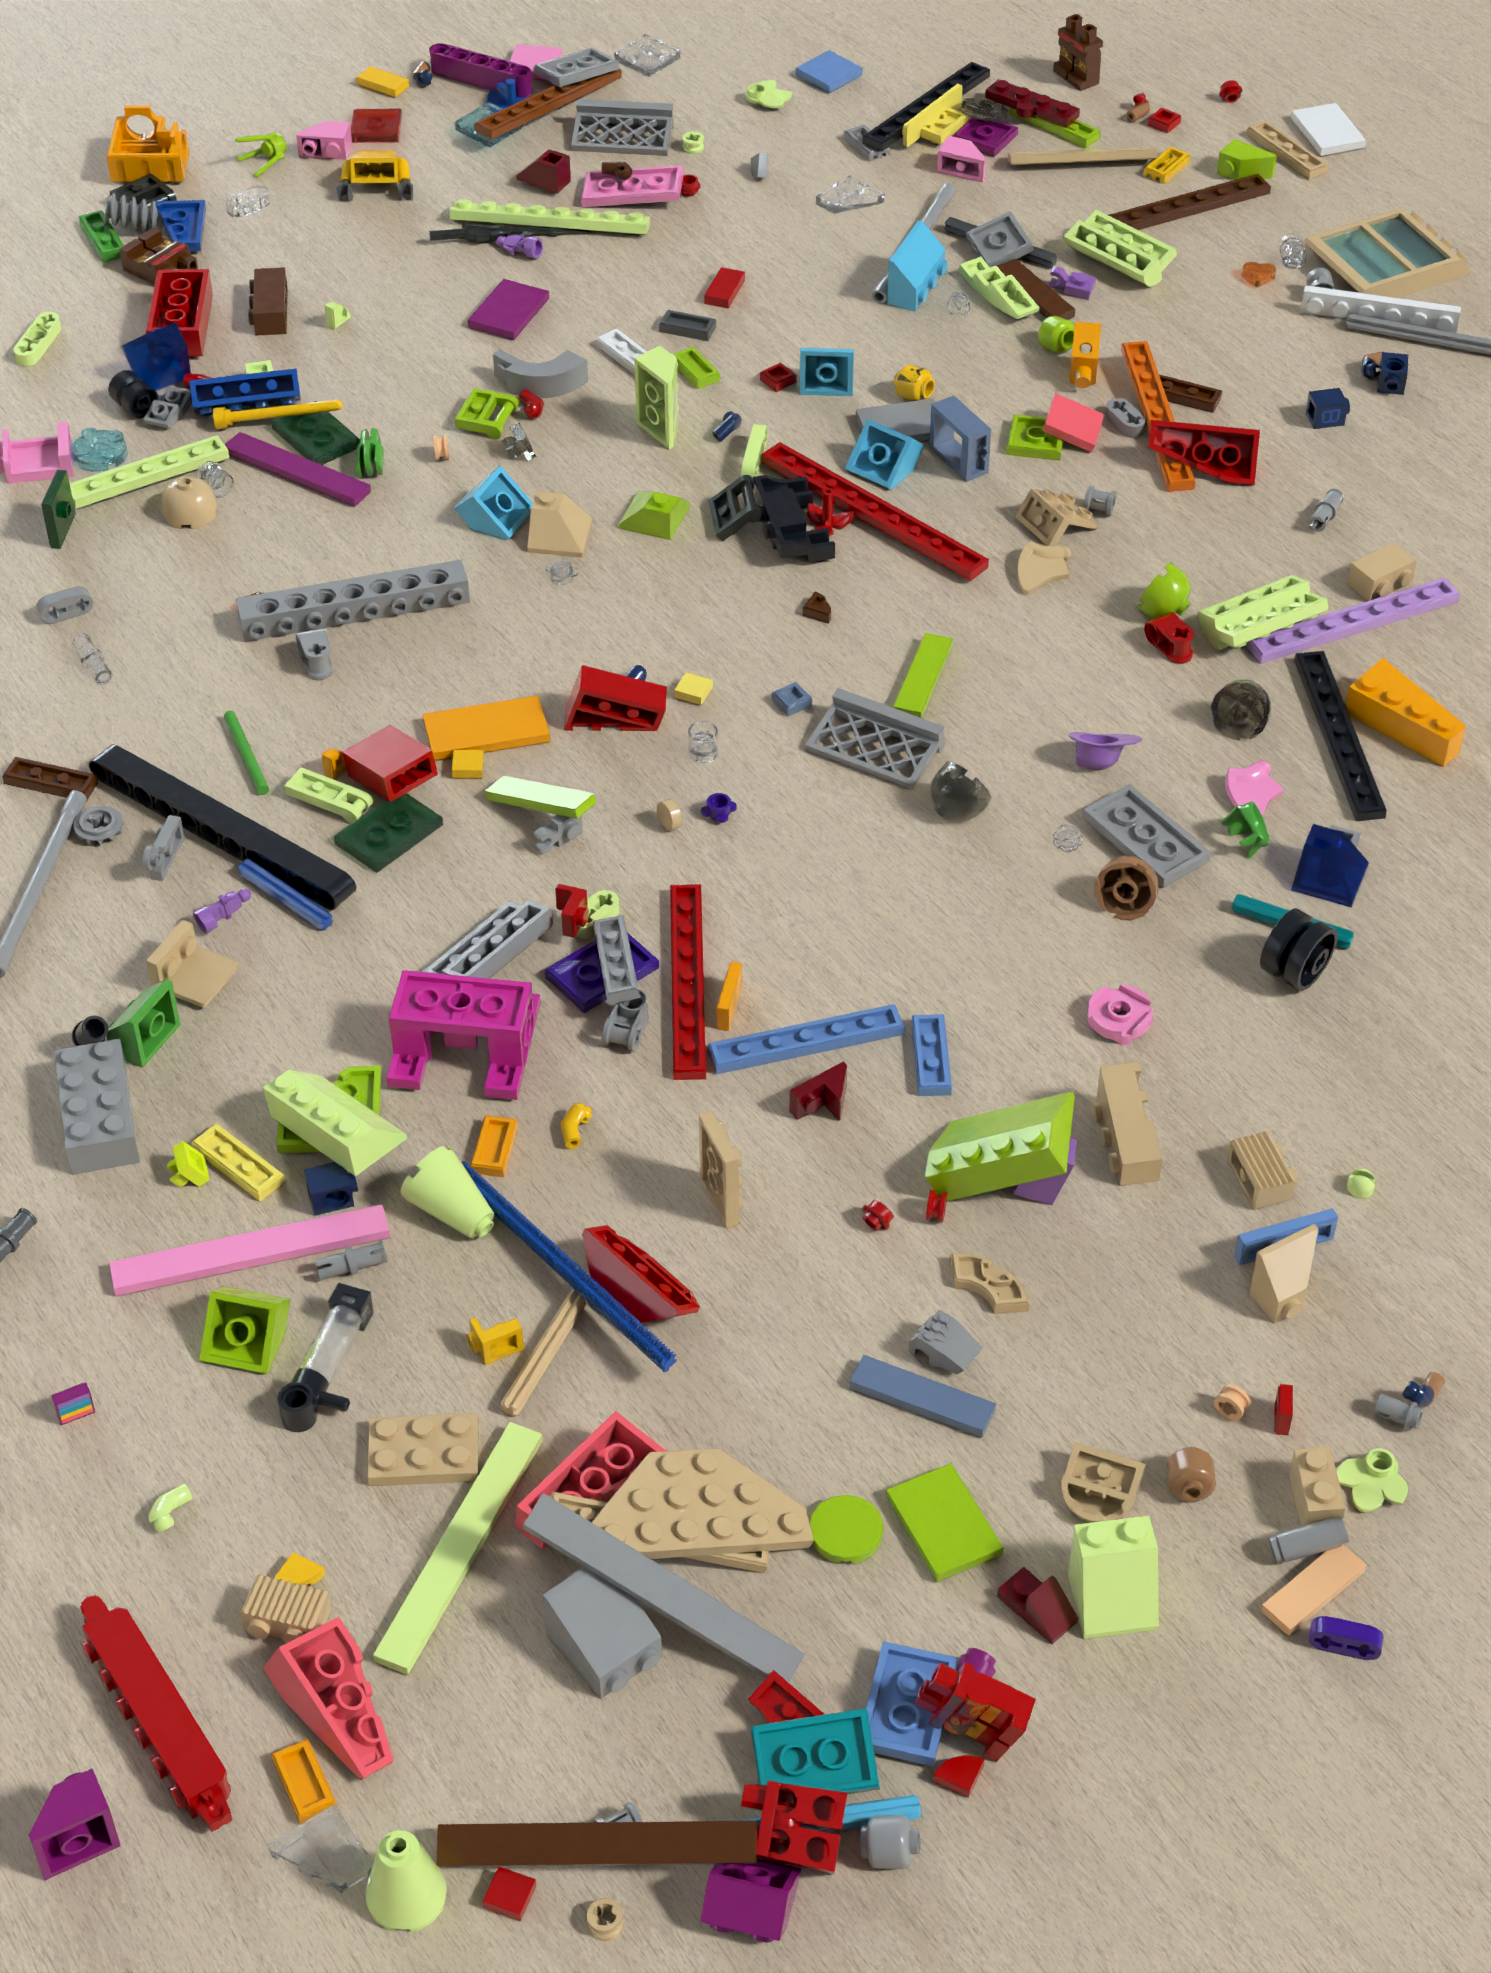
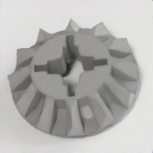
M95 806L84 810L76 817L74 831L78 839L86 840L88 845L95 841L102 844L104 840L113 841L115 835L122 834L124 822L122 815L116 809L108 806Z

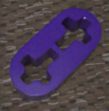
M1319 1616L1311 1621L1308 1639L1313 1647L1325 1652L1362 1660H1375L1382 1653L1384 1636L1379 1629L1370 1625L1334 1617Z

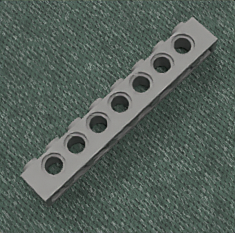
M455 560L236 598L244 642L465 604L470 603L468 579L462 560Z

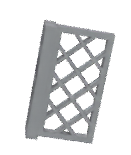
M577 99V114L571 151L668 155L671 129H673L674 124L673 104ZM582 124L590 125V126L587 127V128H585ZM630 127H639V128H637L636 130H633V129L630 128ZM600 128L604 132L597 137L592 134V132ZM654 128H663V129L660 130V131H656ZM622 130L628 133L622 138L616 135ZM648 131L651 136L643 139L640 135ZM585 136L590 139L587 143L578 142V140ZM608 138H611L615 141L611 144L603 143V141ZM635 139L638 144L628 145L627 142ZM659 140L663 147L652 146L651 143Z
M837 688L832 696V705L805 745L808 752L913 790L935 753H940L945 746L944 726ZM836 715L847 719L849 723L833 727L831 721ZM866 726L874 729L875 733L860 737L857 728ZM852 730L854 739L839 742L837 734ZM830 736L833 737L835 744L826 747L817 744L820 739ZM893 736L901 739V742L886 747L883 738ZM879 740L880 749L869 752L865 751L863 744ZM859 746L861 754L852 757L845 755L843 750ZM921 746L926 748L927 751L913 756L910 748ZM902 750L906 751L908 758L896 762L892 761L891 753ZM885 755L888 764L877 767L872 765L869 760ZM910 765L914 770L910 778L901 776L896 771Z

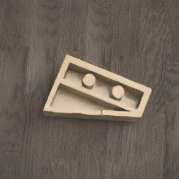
M1139 1061L1100 1066L1096 1102L1091 1104L1094 1122H1099L1101 1127L1099 1131L1101 1145L1103 1148L1107 1147L1109 1152V1170L1111 1173H1116L1120 1186L1159 1181L1162 1165V1156L1153 1120H1148L1143 1105L1144 1102H1148L1146 1090L1139 1091V1073L1142 1071Z

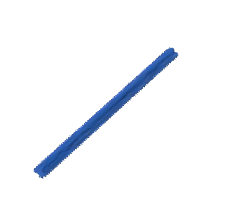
M462 1161L461 1163L494 1212V1215L513 1231L520 1240L526 1243L533 1252L539 1255L546 1264L552 1267L562 1279H565L588 1303L594 1306L602 1316H605L643 1354H646L663 1372H668L670 1366L674 1365L677 1359H674L676 1354H673L674 1352L671 1349H668L665 1344H662V1341H659L660 1339L654 1336L651 1331H648L649 1329L637 1321L638 1319L626 1311L627 1309L615 1301L616 1299L610 1296L602 1286H599L600 1284L597 1281L591 1279L592 1277L586 1274V1271L581 1269L565 1252H562L563 1250L557 1247L552 1240H549L550 1238H547L529 1219H526L527 1217L524 1214L518 1212L519 1210L514 1205H511L506 1198H503L504 1196L498 1193L491 1184H488L489 1182L481 1177V1175H478L479 1173L468 1166L469 1164L465 1161Z

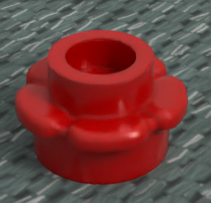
M1226 81L1220 87L1219 97H1221L1222 101L1228 103L1236 102L1241 97L1242 87L1237 81Z
M691 174L683 175L682 195L694 196L701 188L698 178Z
M874 1199L868 1206L864 1205L862 1207L863 1212L866 1213L862 1218L870 1228L878 1231L880 1228L884 1230L889 1228V1223L894 1218V1215L883 1203Z

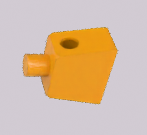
M1075 322L1069 382L1074 383L1079 388H1087L1090 385L1096 384L1102 323ZM1089 344L1091 346L1090 353H1082L1081 346Z

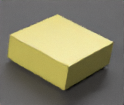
M686 672L674 689V698L702 705L713 688V680Z

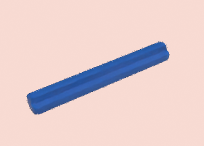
M245 859L243 863L238 865L241 876L319 929L326 930L328 926L332 925V914L252 860Z

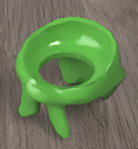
M1250 801L1244 805L1235 806L1232 812L1221 821L1222 825L1228 826V833L1230 835L1253 831L1252 835L1239 841L1241 846H1250L1255 843L1247 853L1248 858H1251L1261 847L1269 845L1270 839L1265 821L1255 802Z

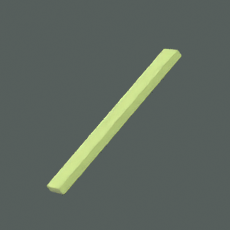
M509 1422L374 1652L373 1659L375 1663L409 1675L543 1442L542 1433Z

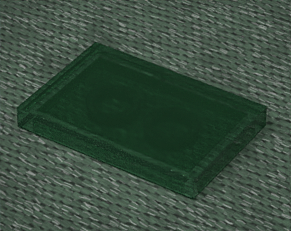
M329 412L285 416L271 421L272 429L304 458L321 465L356 450L360 443V439Z
M406 793L392 802L387 800L381 802L336 834L334 842L335 845L378 873L443 826V817Z

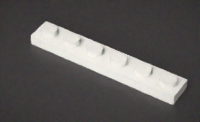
M1305 285L1301 313L1342 319H1347L1349 314H1357L1453 333L1457 332L1461 307L1307 285Z

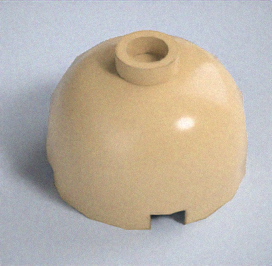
M190 476L178 478L168 484L162 494L163 518L169 525L175 528L182 529V525H191V529H197L209 524L216 517L217 501L215 493L207 482L200 478Z

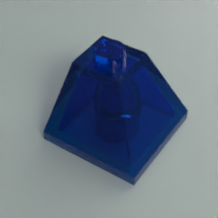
M177 322L151 331L121 346L132 372L137 374L156 391L183 381L185 373H191L188 348Z
M1313 824L1303 847L1291 891L1352 908L1369 862L1344 832Z

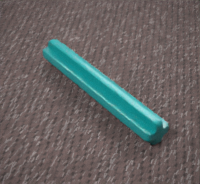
M1237 894L1232 903V910L1234 912L1276 925L1290 911L1242 894ZM1313 918L1314 924L1322 922L1337 930L1338 939L1336 946L1345 949L1351 946L1354 938L1353 931Z

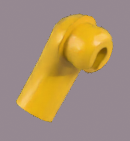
M583 1103L571 1105L560 1122L564 1143L568 1149H575L581 1145L578 1126L580 1122L585 1124L589 1122L588 1119L592 1118L591 1108L586 1105L584 1106Z

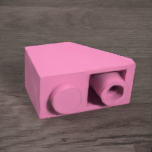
M325 121L300 131L296 135L299 157L346 160L352 146L350 122Z

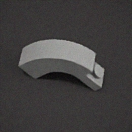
M498 350L493 354L494 376L506 382L508 392L518 396L522 390L527 389L539 398L557 397L570 393L588 382L587 360L569 350H566L555 359L543 363L525 362L502 350Z

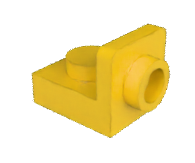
M476 1317L469 1319L471 1333L466 1334L467 1342L472 1353H479L485 1365L524 1350L522 1327L517 1318L504 1323H498L487 1330L482 1329Z

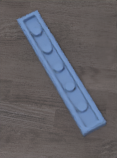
M895 1004L708 1043V1052L716 1074L904 1035L905 1027Z

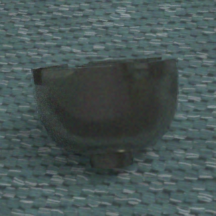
M1238 679L1227 683L1214 696L1211 703L1214 718L1212 721L1222 735L1233 740H1240V737L1252 739L1259 735L1267 726L1271 717L1272 702L1268 693L1260 684L1251 680Z
M949 761L937 771L932 779L930 791L932 800L936 804L934 809L946 820L951 817L958 821H968L977 817L986 809L992 796L977 777L972 781L965 776L968 771L967 769Z

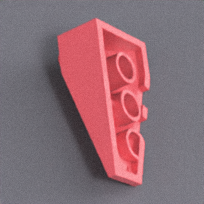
M337 1617L280 1646L263 1670L283 1701L360 1780H363L390 1765L394 1760L381 1717L377 1716L371 1700L373 1691L370 1681L366 1682L361 1667L363 1658L360 1648L341 1619Z

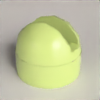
M1365 1168L1354 1170L1348 1178V1192L1356 1198H1368L1373 1194L1375 1177L1372 1172Z

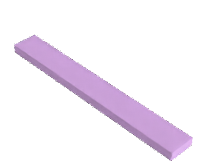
M1441 578L1299 622L1290 628L1278 629L1271 632L1268 637L1255 638L1248 641L1246 646L1262 664L1459 602L1460 594L1446 578Z

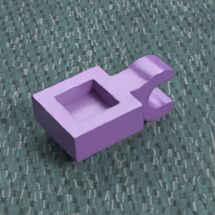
M1053 267L1050 273L1051 276H1056L1059 279L1052 278L1049 287L1064 289L1065 295L1089 300L1096 284V277L1072 272L1069 276L1061 267Z

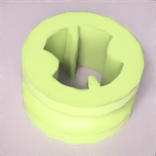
M691 131L683 135V151L689 154H697L704 150L703 134Z

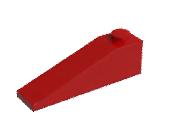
M1151 420L1148 448L1226 483L1255 485L1260 430Z

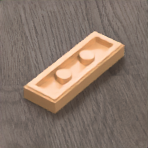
M1343 1544L1341 1547L1327 1550L1263 1603L1261 1612L1290 1636L1365 1572L1367 1564Z

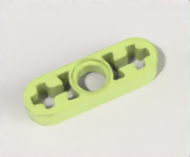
M45 312L37 316L13 349L18 365L31 366L40 360L62 329L58 314Z
M753 424L742 463L741 476L749 475L752 478L758 476L762 464L761 454L765 452L767 445L768 425Z

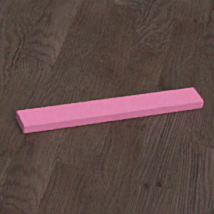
M383 1204L116 1260L109 1262L115 1296L386 1239L390 1238Z

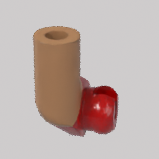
M1139 93L1133 97L1134 108L1127 112V119L1130 122L1144 117L1150 111L1149 101L1146 100L1144 93Z

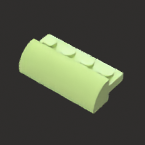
M1095 210L1085 222L1078 220L1063 236L1067 246L1150 287L1155 286L1162 280L1161 272L1177 256L1175 248L1098 210Z
M1290 575L1200 610L1198 615L1205 637L1214 648L1221 650L1228 646L1235 648L1245 646L1248 641L1255 638L1268 637L1271 632L1294 626V623L1303 619H1313L1319 613L1329 610L1327 598L1310 592L1309 581Z

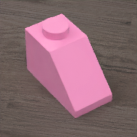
M948 136L938 150L937 172L983 182L985 180L986 158L972 141Z

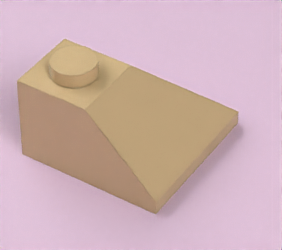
M536 491L531 507L527 552L583 557L593 523L592 517L563 493Z
M1315 1224L1257 1252L1249 1295L1274 1324L1285 1318H1293L1303 1310L1318 1233V1227Z

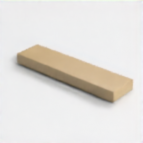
M1267 120L1247 128V136L1271 153L1276 154L1279 159L1308 180L1328 173L1329 165Z

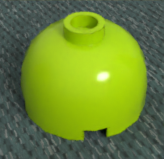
M1172 562L1164 567L1168 572L1163 577L1157 574L1139 599L1142 603L1136 606V608L1153 619L1168 612H1174L1182 616L1191 604L1187 600L1191 593V583L1187 575Z

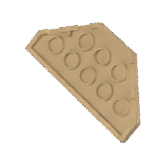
M720 1448L649 1452L592 1521L599 1528L650 1559L810 1548L814 1541L805 1507Z

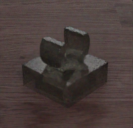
M518 422L511 426L510 429L514 437L510 436L502 440L505 450L509 449L507 452L510 459L518 458L521 453H523L527 461L537 457L520 423Z

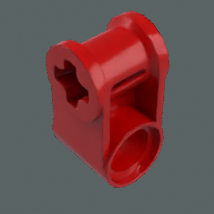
M1168 612L1145 623L1144 632L1147 640L1151 645L1158 648L1171 662L1184 664L1193 658L1191 641L1194 639V631L1180 620L1174 612Z

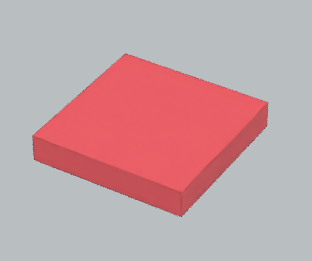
M1055 393L1042 431L1092 452L1104 414Z

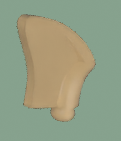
M1030 541L1024 547L1017 565V580L1023 594H1031L1048 582L1069 578V571L1065 560L1071 557L1069 546H1060L1059 544L1043 546Z

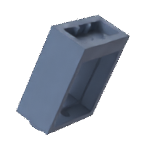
M954 395L931 404L929 448L965 482L989 473L991 428ZM954 431L962 437V445L954 438Z

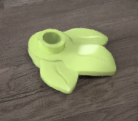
M766 80L749 85L745 98L754 105L761 104L768 108H781L785 102L790 100L793 92L777 89L775 80Z
M1373 1449L1363 1459H1347L1336 1469L1340 1485L1353 1488L1351 1493L1353 1504L1361 1512H1371L1378 1509L1385 1499L1391 1503L1402 1505L1407 1497V1482L1397 1473L1398 1463L1394 1455L1386 1449Z

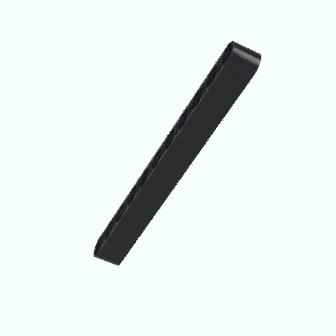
M111 744L89 762L90 771L92 774L98 775L100 782L166 819L169 815L181 817L182 827L241 861L245 859L252 860L308 899L328 910H335L356 891V883L347 872L118 745Z

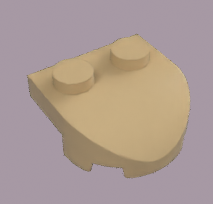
M1075 1442L1061 1481L1062 1494L1067 1507L1074 1515L1088 1522L1122 1519L1131 1511L1135 1503L1146 1464Z

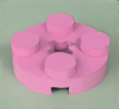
M1120 985L1119 989L1109 990V986L1097 990L1089 1000L1087 1024L1101 1036L1115 1040L1120 1045L1131 1044L1134 1039L1144 1035L1151 1027L1153 1010L1150 1007L1151 1001L1144 992L1132 986ZM1122 1010L1126 1011V1015H1117L1114 1013H1119Z

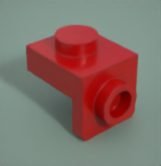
M558 884L555 888L556 907L558 910H562V932L564 936L575 938L580 927H584L588 920L587 890Z

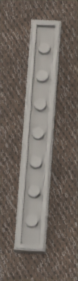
M542 1493L522 1526V1529L764 1678H767L774 1670L789 1683L805 1655Z

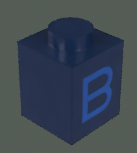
M1340 388L1309 391L1306 415L1313 429L1345 425L1346 414L1350 412V403L1348 398L1344 397Z

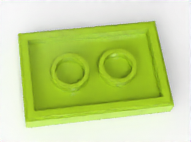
M952 1463L886 1489V1498L936 1582L1003 1555L1004 1547Z

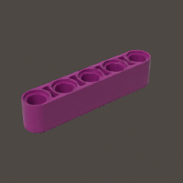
M443 43L434 44L429 48L431 72L435 75L497 91L496 86L499 82L505 84L507 79H514L516 97H527L532 94L531 69L528 66Z

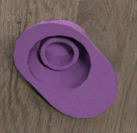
M1071 732L1069 734V737L1076 741L1077 765L1096 770L1113 766L1118 761L1124 746L1137 744L1142 741L1140 736L1130 734H1094L1087 732Z

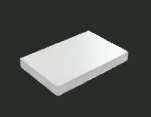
M1336 103L1293 110L1291 113V119L1320 156L1365 148L1366 139Z

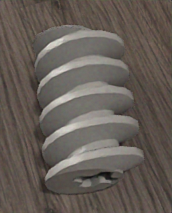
M112 193L110 199L107 200L104 224L106 225L109 218H111L113 226H117L121 220L123 228H127L131 222L133 230H137L141 224L142 231L147 232L149 226L154 228L157 225L158 209L156 201H152L150 207H147L145 199H142L140 205H137L135 197H132L130 203H127L125 195H122L120 201H117L115 193Z

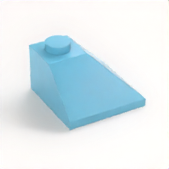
M800 348V395L853 396L854 349Z
M867 419L845 469L892 490L914 470L925 445L909 436Z
M498 466L471 489L454 509L472 530L508 540L531 514L533 502L501 466Z

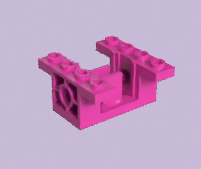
M402 970L389 1016L393 1056L386 1078L387 1087L420 1090L428 1059H432L430 1038L432 1031L443 1032L445 1046L477 1049L478 1036L487 1037L490 1066L484 1085L485 1097L517 1100L541 1004L540 994L532 993V983Z

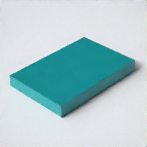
M867 1708L750 1726L758 1782L761 1785H767L769 1780L846 1792L848 1794L880 1789Z

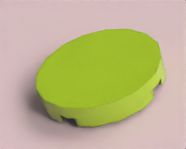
M852 1495L833 1496L820 1503L812 1513L810 1521L814 1539L813 1547L819 1555L833 1563L841 1564V1561H851V1564L861 1563L872 1557L881 1546L884 1531L881 1514L873 1504L861 1497Z

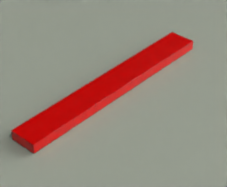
M701 884L670 885L673 1080L706 1079Z

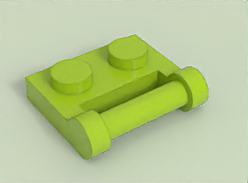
M473 388L455 418V427L472 432L486 433L492 439H499L503 433L505 422L510 414L515 412L519 401L513 395ZM496 406L502 407L494 421L488 420Z

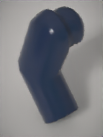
M732 411L725 413L723 422L712 432L713 436L722 442L731 432L740 427L742 422L741 416Z

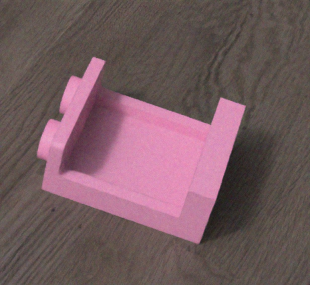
M68 422L57 423V436L11 441L8 429L2 430V440H0V473L6 474L7 483L53 479L57 469L67 470L68 477H74L72 440Z

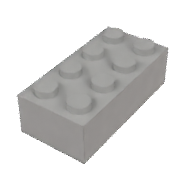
M114 1039L54 1050L65 1145L72 1175L140 1163L127 1068L121 1040Z

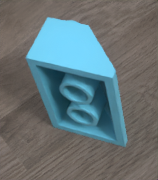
M917 221L892 255L888 264L887 304L915 312L920 304L926 301L930 290L935 289L938 279L941 275H945L948 261L945 260L946 249L923 221Z

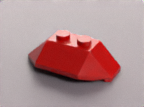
M608 1225L584 1229L582 1237L591 1279L597 1281L600 1284L599 1286H602L610 1296L616 1299L615 1301H618L621 1306L627 1309L626 1311L638 1319L637 1321L647 1323L698 1312L700 1305L697 1303L694 1294L643 1249L630 1240L618 1236L616 1231Z

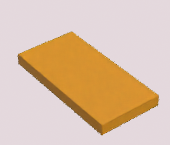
M539 695L423 714L429 747L433 751L435 760L453 758L454 750H484L485 753L550 742V733Z

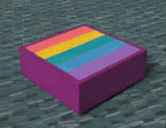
M86 1382L51 1395L61 1425L95 1413L91 1393Z

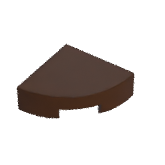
M814 592L803 607V616L829 624L831 620V607L826 601V597L818 592Z

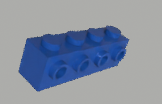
M297 368L189 381L194 412H200L201 416L213 415V408L219 407L231 409L232 412L241 411L244 406H253V409L268 408L270 403L280 402V406L294 405L296 400H301Z

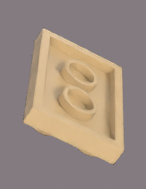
M712 1110L699 1114L700 1180L725 1227L729 1228L739 1224V1210L742 1209V1201L739 1195L742 1180L738 1166L742 1165V1158L738 1148L730 1145L725 1124L722 1121L718 1122Z
M478 1413L369 1417L367 1474L369 1486L475 1482L478 1477Z

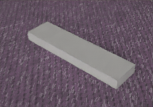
M624 915L594 920L593 927L608 1005L640 998Z

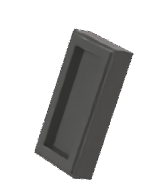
M667 310L659 323V332L703 341H709L716 328V319L673 310Z

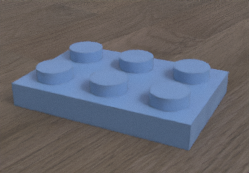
M883 1641L866 1706L874 1753L934 1766L943 1726L938 1729L930 1725L929 1721L932 1712L916 1705L915 1701L921 1685L926 1679L931 1680L936 1667L943 1663L957 1670L958 1657Z

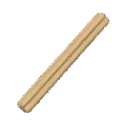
M572 1288L503 1398L501 1406L505 1414L514 1417L520 1413L588 1303L575 1289Z

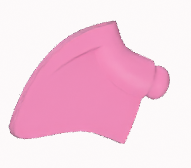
M1261 760L1246 768H1228L1225 789L1234 807L1252 801L1255 802L1263 816L1267 805L1283 793L1284 789L1269 776L1271 767L1268 762Z

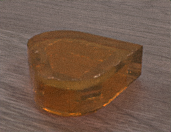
M1247 262L1243 265L1242 276L1255 287H1259L1275 279L1276 267L1268 263Z

